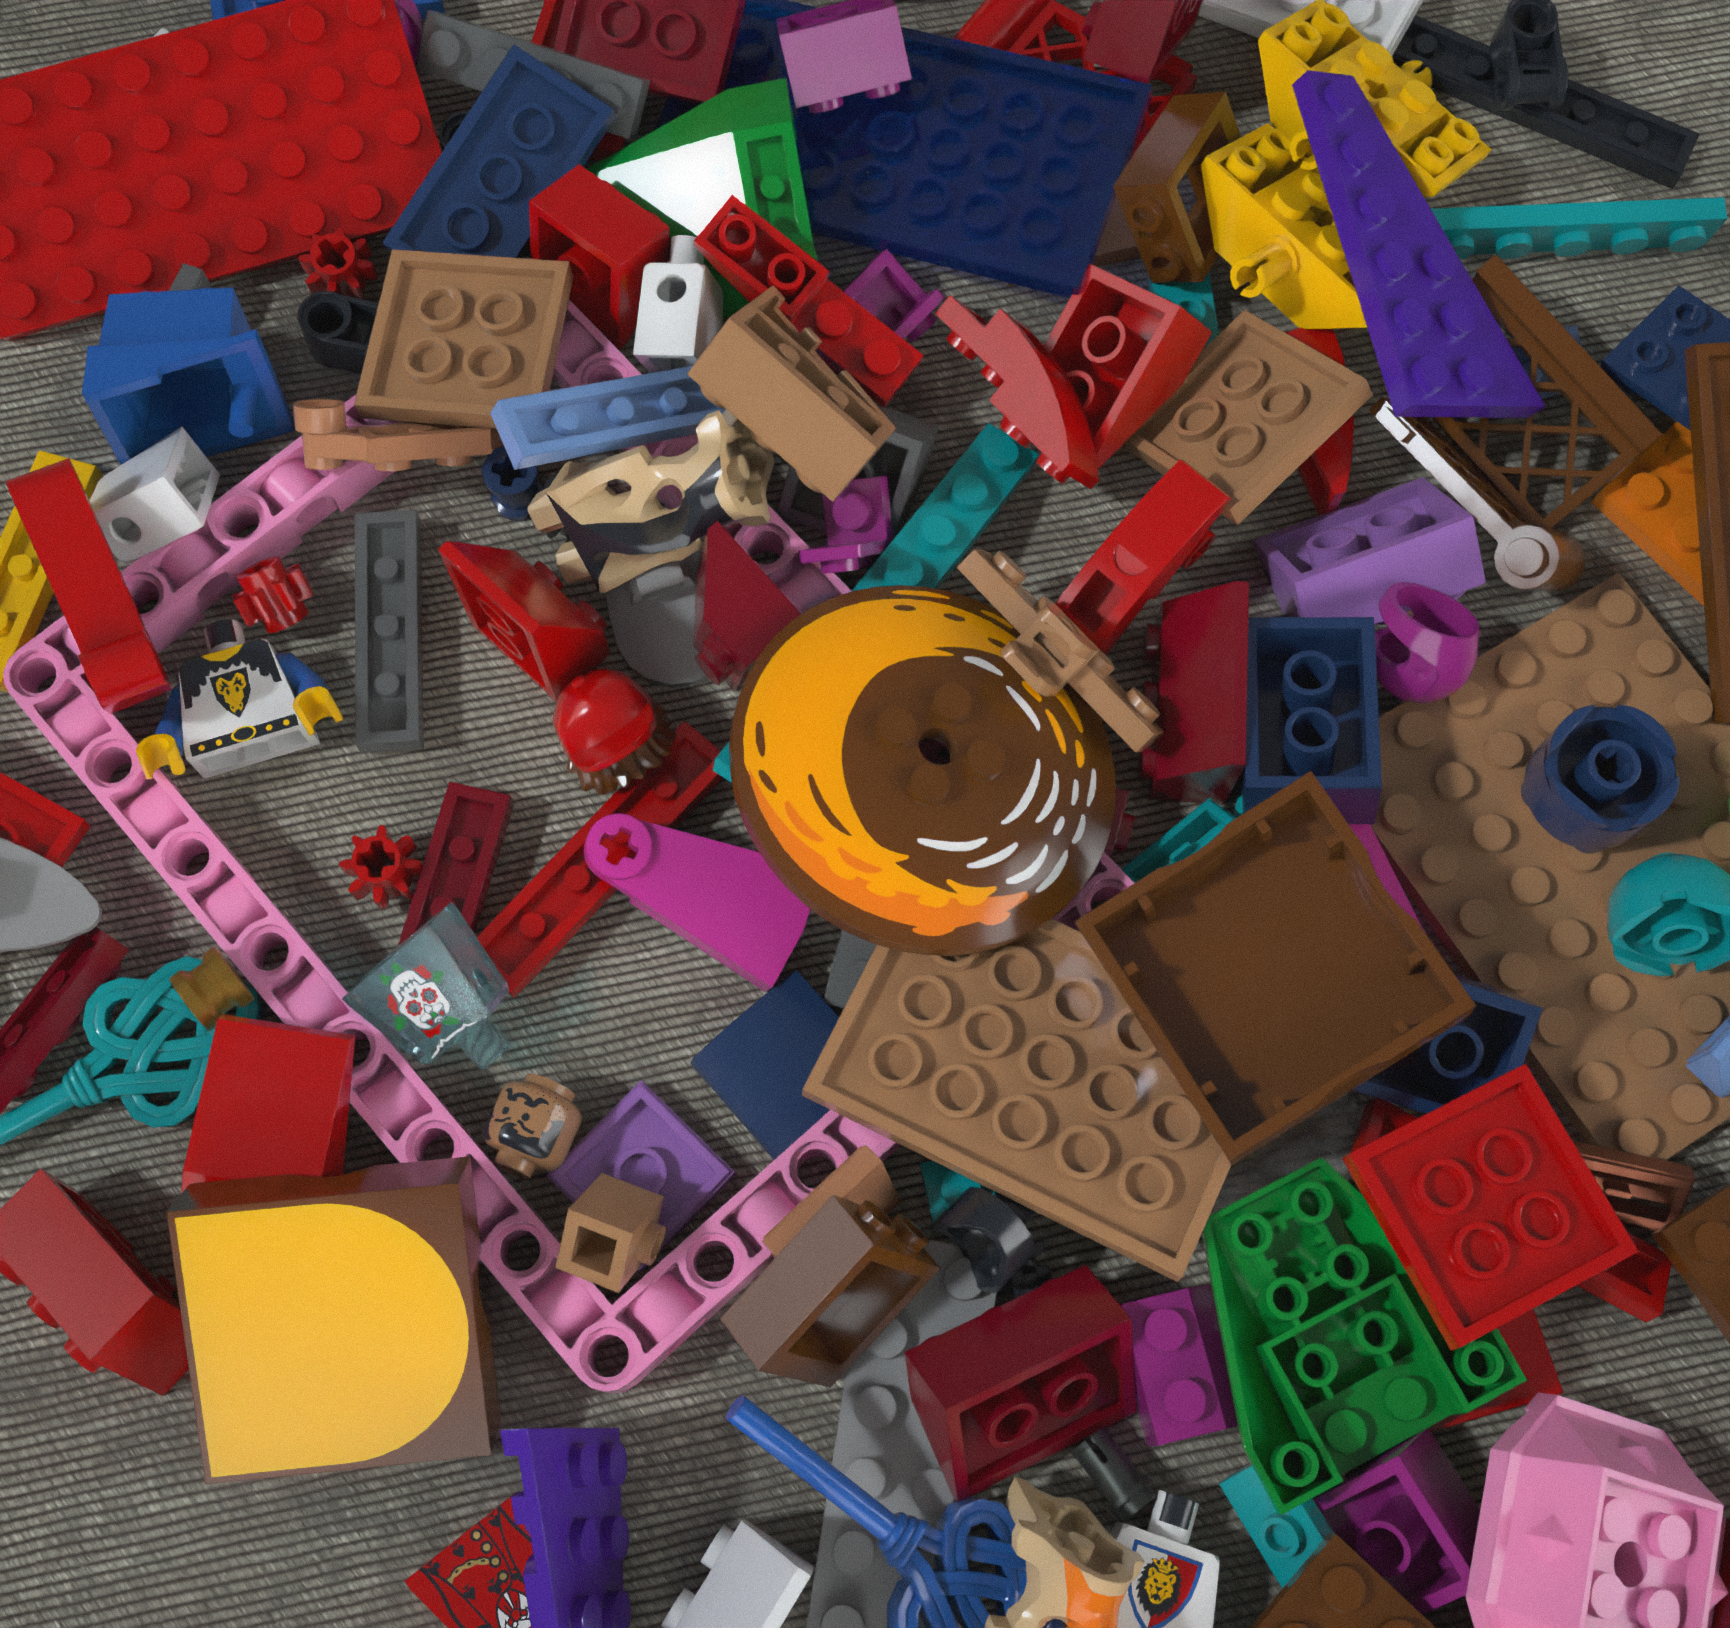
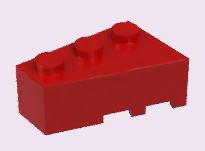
M40 1168L0 1209V1273L16 1285L22 1286L25 1284L33 1293L26 1301L29 1308L49 1326L58 1329L60 1326L70 1337L63 1346L67 1353L82 1367L95 1373L102 1366L164 1396L189 1370L180 1304L173 1298L178 1289L164 1275H160L156 1279L132 1252L135 1246L79 1191Z

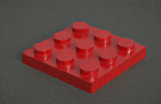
M1526 1063L1342 1158L1451 1351L1461 1348L1639 1252Z

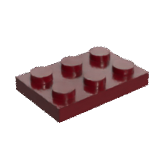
M565 0L553 49L650 80L648 93L701 105L724 91L746 0Z

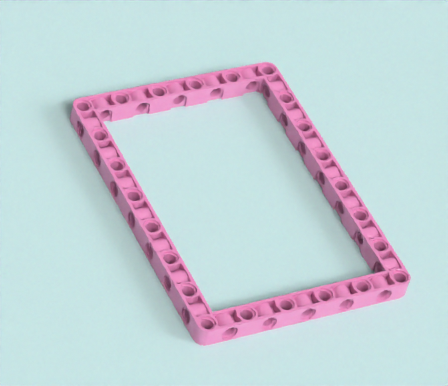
M569 300L552 379L563 389L642 375ZM356 395L345 402L346 426L403 423V421L360 418L354 406ZM697 434L643 445H645L652 457H672L686 453L699 441ZM300 436L210 505L203 527L140 557L124 569L121 573L138 611H140V608L145 603L158 599L157 605L151 611L140 614L157 654L203 620L205 615L202 612L238 586L240 583L236 577L240 572L270 557L279 556L282 559L303 543L300 538L335 510L339 509L342 513L395 471H379L374 469V463L368 464L366 461L346 460L343 462L342 467L335 469H308L304 464L302 436ZM642 445L633 446V447H628V448H623V449H620V450H621L622 452H625V451L631 450V449H633V448H636V447H639V446H642ZM667 485L658 491L657 497L668 509L672 510L681 505L682 493L678 487ZM769 505L771 518L767 524L744 526L737 522L723 526L751 558L763 551L775 552L781 556L772 564L755 563L801 614L833 597L851 592L835 573L822 574L820 562L801 563L799 550L809 549L810 547ZM250 525H258L252 534L238 538V534L244 528ZM64 615L18 649L7 661L3 675L4 684L9 694L281 1021L288 1025L355 1035V1041L361 1039L369 1040L370 1052L367 1059L361 1065L352 1069L350 1103L400 1163L425 1161L424 1153L426 1147L432 1140L442 1136L451 1137L454 1142V1151L451 1158L470 1156L481 1243L480 1260L579 1379L590 1388L615 1394L626 1392L636 1386L774 1260V1257L762 1242L764 1240L763 1237L814 1190L805 1186L798 1178L799 1167L805 1160L815 1156L824 1157L831 1161L837 1169L860 1146L867 1145L882 1162L901 1146L830 1110L615 1303H611L594 1283L555 1268L561 1244L559 1238L531 1205L494 1166L493 1160L450 1109L412 1069L411 1063L368 1012L334 977L333 971L291 921L254 882L253 876L209 824L178 792L179 789L161 768H158L154 772L152 779H146L136 754V747L139 742L113 713L109 714L101 707L84 672L78 656L81 652ZM56 676L54 683L49 689L37 693L40 684L44 680ZM931 739L919 741L920 752L926 760L943 765L950 763L949 753L940 742ZM132 763L130 772L124 779L111 783V777L118 767ZM1103 852L1095 871L1083 889L1052 919L1080 932L1075 921L1091 911V904L1100 900L1108 901L1133 885L1134 882ZM201 853H209V860L205 868L195 875L186 876V868L191 859ZM288 945L289 953L286 961L274 970L265 971L263 962L266 954L276 946ZM529 1235L536 1237L540 1243V1255L537 1262L525 1271L512 1270L508 1263L510 1246L520 1237ZM722 1246L733 1253L734 1265L732 1271L721 1281L710 1282L702 1279L697 1270L700 1255L710 1247ZM607 1339H622L629 1353L627 1365L616 1376L603 1377L598 1373L594 1365L595 1351Z

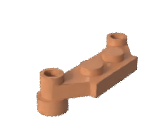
M308 399L293 403L295 430L302 433L304 464L308 469L328 470L343 466V460L366 461L368 464L374 463V469L379 471L407 470L412 468V460L435 459V463L441 466H464L473 462V455L492 454L493 450L504 446L497 429L416 422L346 426L344 401L336 399Z

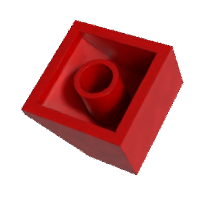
M578 164L529 200L531 259L569 261L574 276L569 300L619 350L627 344L637 326L645 265L648 263H667L670 227L662 222L656 214L646 211L617 191L610 182L601 180Z

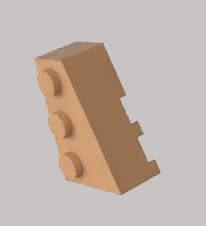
M773 285L728 318L687 375L700 385L701 392L712 404L719 408L727 409L746 425L751 437L760 446L767 450L775 451L795 468L799 479L808 488L815 492L823 493L833 502L865 467L895 431L896 427L847 370L841 371L838 376L833 373L815 351L822 341L811 328H804L801 333L798 332L780 311L779 307L785 298Z

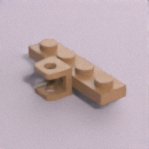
M974 549L959 564L957 569L1021 634L1015 641H1009L1000 653L1035 691L1043 696L1051 697L1055 696L1069 683L1136 753L1148 750L1165 733L1155 722L1161 714L1153 703L1134 687L1127 693L1109 675L1115 669L1110 659L1054 602L1046 596H1042L1037 601L1021 585L1027 576L1009 556L1000 550L993 556L990 552Z

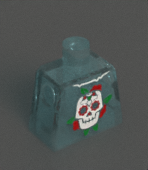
M452 902L371 968L342 998L350 1008L422 1064H431L453 1045L457 1044L480 1070H484L499 1058L511 1044L488 1019L508 994V984Z

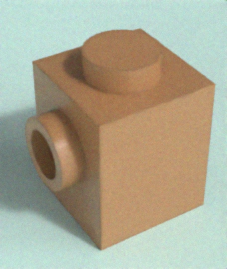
M601 1173L568 1209L555 1268L619 1293L642 1264L652 1265L659 1254L666 1232V1227L658 1224L664 1196Z

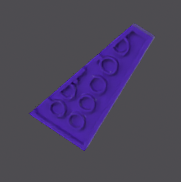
M1307 70L1292 84L1395 417L1529 418L1546 407L1354 76Z
M522 1428L500 1430L504 1456H518L523 1492H516L512 1495L511 1502L515 1525L524 1524L525 1529L531 1536L533 1554L527 1560L523 1572L531 1628H629L631 1604L627 1592L623 1590L622 1560L625 1558L629 1547V1529L626 1519L621 1515V1485L625 1481L627 1474V1455L623 1444L620 1442L619 1428Z

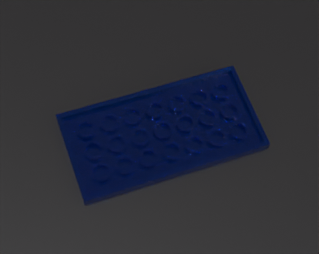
M746 0L724 91L783 78L787 79L797 135L796 144L812 233L881 251L888 249L890 253L1066 298H1070L1072 295H1079L1086 269L1089 263H1093L1116 199L1113 185L1130 160L1148 110L1152 93L1151 84L901 27L912 79L899 82L900 91L874 99L866 98L865 91L843 96L844 104L838 108L820 113H810L808 105L796 108L776 18L818 7L788 0ZM668 97L654 130L699 105Z

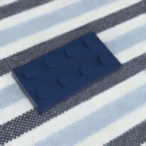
M513 44L382 243L391 252L394 249L524 258L530 249L529 200L578 164L584 167L616 118L614 109Z

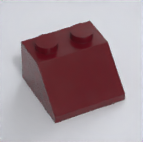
M716 521L707 530L697 561L693 647L699 653L694 658L700 669L711 681L717 685L725 681L735 692L745 683L759 655L775 635L792 620L800 616L801 613L726 529Z

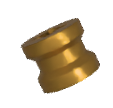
M215 946L203 954L202 963L191 971L180 970L169 978L181 999L208 1031H212L216 1027L217 1019L232 1007H245L255 1000L244 981Z

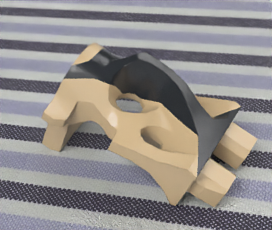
M725 409L723 414H721L720 410L707 414L699 422L696 428L699 442L686 453L678 456L652 457L645 445L594 462L576 463L569 461L565 463L551 485L535 495L528 506V513L538 531L547 533L563 527L566 529L571 542L562 544L555 554L557 567L565 582L576 583L593 580L599 593H606L651 568L671 561H681L693 554L702 545L700 537L705 535L708 528L716 521L722 526L737 522L744 526L767 524L771 517L767 504L766 490L775 462L772 452L760 446L751 437L748 427L730 411ZM613 479L624 480L631 485V491L616 494L608 487V481ZM667 485L678 487L682 493L681 505L672 510L663 508L657 499L658 491Z

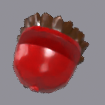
M596 666L590 667L585 674L574 678L563 689L556 703L553 725L559 743L568 757L567 770L571 774L577 773L581 788L585 792L594 788L598 794L606 795L608 791L614 792L618 784L622 788L629 787L632 778L644 780L647 769L660 766L662 764L661 756H669L670 748L674 746L673 740L677 737V734L669 728L672 721L664 715L666 710L653 702L651 696L632 677L623 671L598 669Z

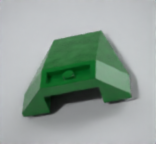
M786 78L727 89L587 168L588 171L601 180L610 182L617 191L640 207L656 214L662 222L670 227L669 238L677 235L697 237L733 194L818 262L812 237L796 144L797 135ZM704 257V265L707 266L722 288V319L728 320L730 316L749 302Z
M1322 1157L1209 1215L1202 1231V1239L1242 1448L1278 1515H1283L1343 1482L1342 1474L1446 1417L1466 1414L1527 1381L1497 1328L1461 1348L1450 1350L1365 1198Z

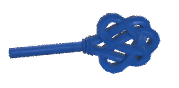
M742 1395L731 1405L726 1414L727 1421L877 1537V1546L886 1558L887 1564L894 1567L902 1577L901 1580L897 1581L887 1603V1628H919V1614L925 1628H959L955 1617L962 1628H984L989 1613L979 1597L997 1600L995 1615L1006 1616L1007 1610L1020 1600L1027 1583L1026 1560L1017 1556L1012 1547V1531L1016 1524L1008 1509L1002 1503L972 1496L960 1502L956 1501L947 1506L936 1523V1528L929 1526L926 1520L907 1515L904 1512L894 1514L747 1397ZM982 1523L988 1530L989 1538L969 1535L968 1533L972 1526ZM916 1548L933 1553L936 1568H931L930 1564ZM967 1560L994 1564L996 1575L980 1570L968 1569ZM1052 1619L1046 1622L1043 1628H1063V1621Z

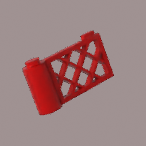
M984 0L944 47L942 53L943 62L948 72L963 86L973 90H982L989 85L1127 161H1130L1173 95L1191 94L1195 89L1197 76L1192 74L1193 65L1174 55H1171L1152 79L1161 80L1174 87L1169 95L1145 98L1140 82L1111 70L1096 72L1094 63L1083 59L1089 40L1088 36L1082 34L1086 17L1054 0ZM1055 24L1074 34L1076 42L1048 46L1045 35ZM1081 58L1085 74L1056 78L1052 62ZM1042 64L1046 79L1025 82L1012 74L1018 67ZM1125 84L1130 85L1134 100L1105 104L1101 88ZM1090 90L1094 106L1073 108L1062 101L1061 94ZM1138 116L1142 127L1137 135L1131 139L1112 129L1110 120Z

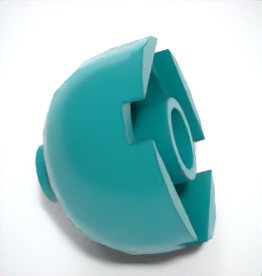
M1677 853L1655 855L1625 872L1616 882L1609 897L1607 907V933L1618 963L1638 973L1654 976H1674L1673 969L1669 964L1683 965L1694 962L1696 972L1698 973L1713 969L1729 961L1730 875L1722 867L1708 859Z

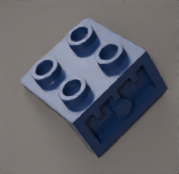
M1678 285L1602 360L1600 367L1630 400L1639 394L1690 430L1684 350L1695 344L1730 342V319Z

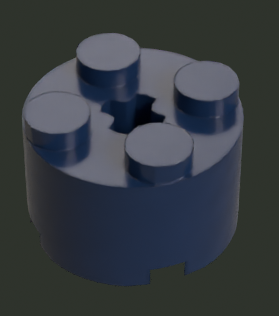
M1595 704L1574 711L1537 747L1527 764L1524 781L1521 785V796L1524 803L1530 808L1538 823L1550 835L1583 853H1597L1627 842L1670 806L1679 789L1680 775L1676 778L1674 762L1677 752L1672 738L1654 718L1635 707L1620 704L1615 708L1595 707L1597 705Z

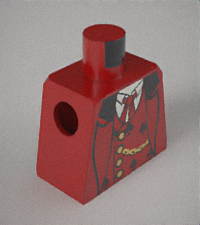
M511 1496L405 1580L409 1589L447 1628H531L523 1572L527 1560L533 1554L531 1536L525 1529L524 1524L515 1525Z

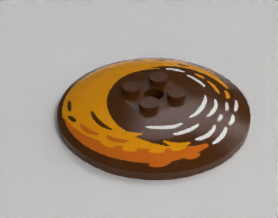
M879 586L833 597L810 608L775 635L761 652L750 670L738 697L730 732V774L734 796L742 820L754 845L769 868L803 904L826 921L849 934L873 944L915 954L953 956L978 953L1019 940L1044 926L1072 901L1095 871L1106 848L1115 810L1116 781L1113 757L1100 716L1069 683L1055 696L1046 697L1035 691L1000 653L1009 641H1015L1021 634L996 608L957 593L920 586ZM932 739L940 742L949 753L950 763L936 765L926 760L920 752L919 741Z

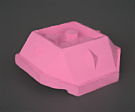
M1537 1393L1525 1407L1527 1413L1513 1423L1490 1449L1466 1592V1601L1474 1628H1712L1714 1606L1728 1594L1719 1575L1726 1519L1723 1516L1724 1505L1694 1475L1664 1430L1559 1395Z

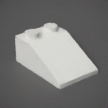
M746 1519L741 1520L735 1532L726 1525H723L701 1560L702 1564L711 1569L696 1595L686 1588L682 1590L661 1626L663 1628H780L811 1577L815 1566Z

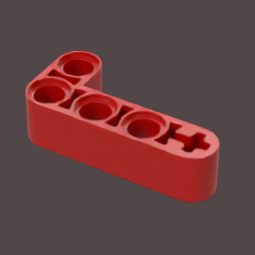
M70 458L5 481L81 652L78 655L80 662L103 710L112 714L171 691L172 687Z

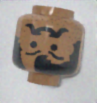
M529 1073L524 1081H511L501 1089L482 1131L484 1142L497 1153L493 1164L512 1175L524 1179H531L534 1170L550 1172L560 1168L582 1122L581 1112L572 1103L575 1098L574 1092L551 1079Z

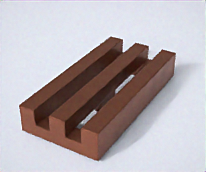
M1573 1141L1600 1188L1607 1195L1630 1199L1633 1196L1667 1204L1666 1209L1606 1196L1621 1223L1657 1231L1683 1213L1696 1179L1691 1166Z

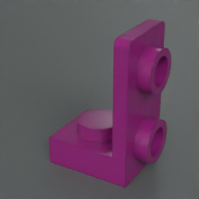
M887 476L854 479L833 502L822 493L828 545L799 550L801 563L820 562L821 573L823 574L859 570L862 567H870L876 562V554L883 553L894 540Z

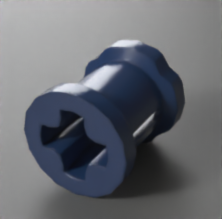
M499 447L486 457L482 465V476L487 488L491 491L492 503L503 518L511 521L527 520L530 517L528 506L537 493L543 491L541 482L538 480V467L532 466L514 470L505 447Z

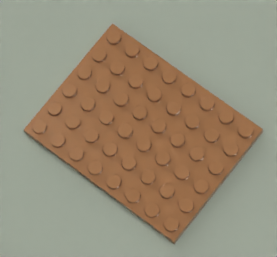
M1618 572L1479 656L1468 682L1455 694L1431 703L1419 704L1405 701L1379 717L1382 791L1375 824H1370L1399 883L1467 978L1515 993L1543 1008L1525 1059L1585 1143L1666 1161L1730 1118V1094L1723 1098L1716 1096L1685 1066L1688 1063L1686 1060L1730 1015V960L1713 969L1698 973L1696 972L1694 962L1683 965L1669 964L1673 969L1674 976H1654L1634 972L1618 963L1614 956L1612 944L1607 933V907L1609 897L1616 882L1625 872L1661 853L1686 854L1708 859L1722 867L1730 875V814L1727 799L1730 797V723L1713 724L1711 690ZM1597 704L1595 707L1615 708L1618 704L1635 707L1654 718L1672 738L1677 752L1674 762L1676 778L1680 775L1679 789L1670 806L1633 838L1619 846L1604 849L1597 853H1583L1550 835L1538 823L1530 808L1524 803L1521 796V785L1524 781L1527 764L1537 747L1574 711Z

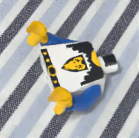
M225 619L213 622L203 630L209 654L186 660L180 665V683L172 688L157 730L154 735L143 739L137 745L136 754L146 779H152L154 772L165 765L170 766L173 775L183 774L185 772V765L182 760L183 752L186 760L206 779L318 745L320 741L314 725L320 719L332 716L335 722L338 723L343 720V716L329 693L325 680L292 653H276L267 639H257L246 643L241 623L237 620Z

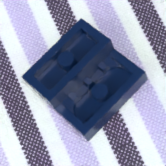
M797 970L735 1019L708 1043L690 1063L773 1160L830 1111V1109L802 1096V1089L839 1017Z

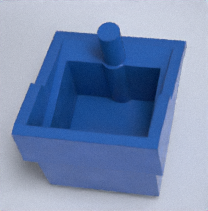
M233 287L109 294L99 345L88 346L82 396L120 465L180 427L184 428L206 457L294 431V418L257 329H250Z

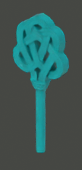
M186 956L166 963L147 980L120 977L100 985L87 1000L83 1018L85 1033L90 1045L95 1047L94 1050L83 1059H78L68 1073L64 1074L62 1083L0 1116V1146L75 1105L80 1108H85L87 1105L95 1106L107 1103L109 1099L121 1096L123 1104L133 1119L152 1128L181 1125L194 1116L199 1102L215 1028L212 1031H208L199 1022L174 989L169 978L180 970H193L202 963V960ZM242 979L255 1000L245 1007H237L235 1016L261 1020L263 1015L261 995L247 980ZM131 999L112 1025L113 1010L119 1003ZM159 1006L163 1007L164 1009L149 1024L139 1040H136V1037ZM189 1019L197 1022L196 1037L171 1040ZM119 1059L128 1060L123 1074L102 1077L116 1065ZM191 1060L189 1069L153 1072L156 1063ZM180 1092L178 1098L168 1106H162L153 1102L149 1095L153 1093Z

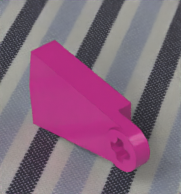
M611 814L601 818L592 826L585 840L584 857L590 870L596 876L630 897L629 903L762 991L766 992L774 986L804 931L810 908L784 886L759 852L638 820L626 814ZM618 832H623L630 836L627 847L636 852L634 860L629 857H623L618 865H614L606 861L608 849L600 845V840L602 837L613 840Z

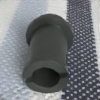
M1103 1426L1091 1435L1090 1440L1106 1459L1107 1463L1101 1462L1086 1440L1070 1454L1074 1459H1077L1111 1504L1106 1508L1109 1515L1116 1511L1123 1522H1125L1156 1497V1494L1148 1485L1153 1479L1149 1474L1144 1478L1140 1475L1108 1433L1107 1427Z

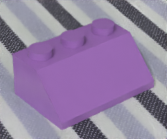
M1424 477L1253 540L1257 556L1285 617H1374V624H1386L1380 614L1378 602L1385 591L1395 583L1409 582L1420 584L1440 591L1455 600L1460 598L1466 590L1486 583L1473 515ZM1400 605L1406 613L1412 611L1410 607Z

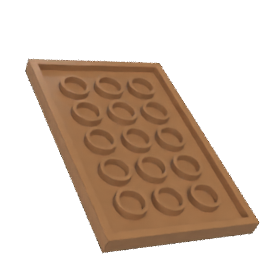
M1051 919L1044 926L1019 940L978 953L953 956L922 955L897 951L877 945L802 1089V1096L1176 1282L1183 1278L1231 1167L1229 1160L1082 933L1054 919Z

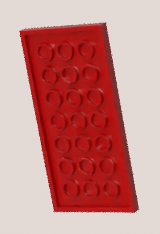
M285 0L0 79L1 339L10 341L104 314L109 294L169 291L183 263L202 269L209 283L297 259L300 255H310V249L314 243L312 239L313 234L321 237L325 234L335 233L338 227H343L346 237L353 243L362 238L367 239L390 232L442 153L395 0Z

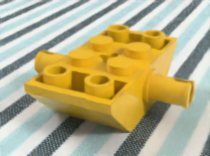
M1316 0L1264 30L1258 39L1271 125L1292 138L1290 154L1294 162H1297L1305 155L1308 157L1300 165L1302 169L1312 170L1317 168L1292 86L1307 70L1354 76L1424 198L1436 196L1484 160L1492 150L1480 139L1479 133L1473 125L1463 119L1456 118L1436 100V96L1430 88L1432 85V74L1429 67L1415 74L1414 72L1421 67L1423 62L1411 60L1399 68L1393 62L1392 56L1387 49L1365 38L1350 24L1345 12L1335 5L1326 3L1324 0Z
M1267 123L1207 155L1201 164L1214 250L1232 266L1230 280L1234 289L1236 290L1245 283L1250 282L1251 285L1244 288L1240 295L1252 298L1262 293L1298 328H1367L1318 168L1312 170L1302 169L1300 165L1307 159L1305 156L1297 162L1292 160L1290 154L1292 138L1285 132L1274 129Z

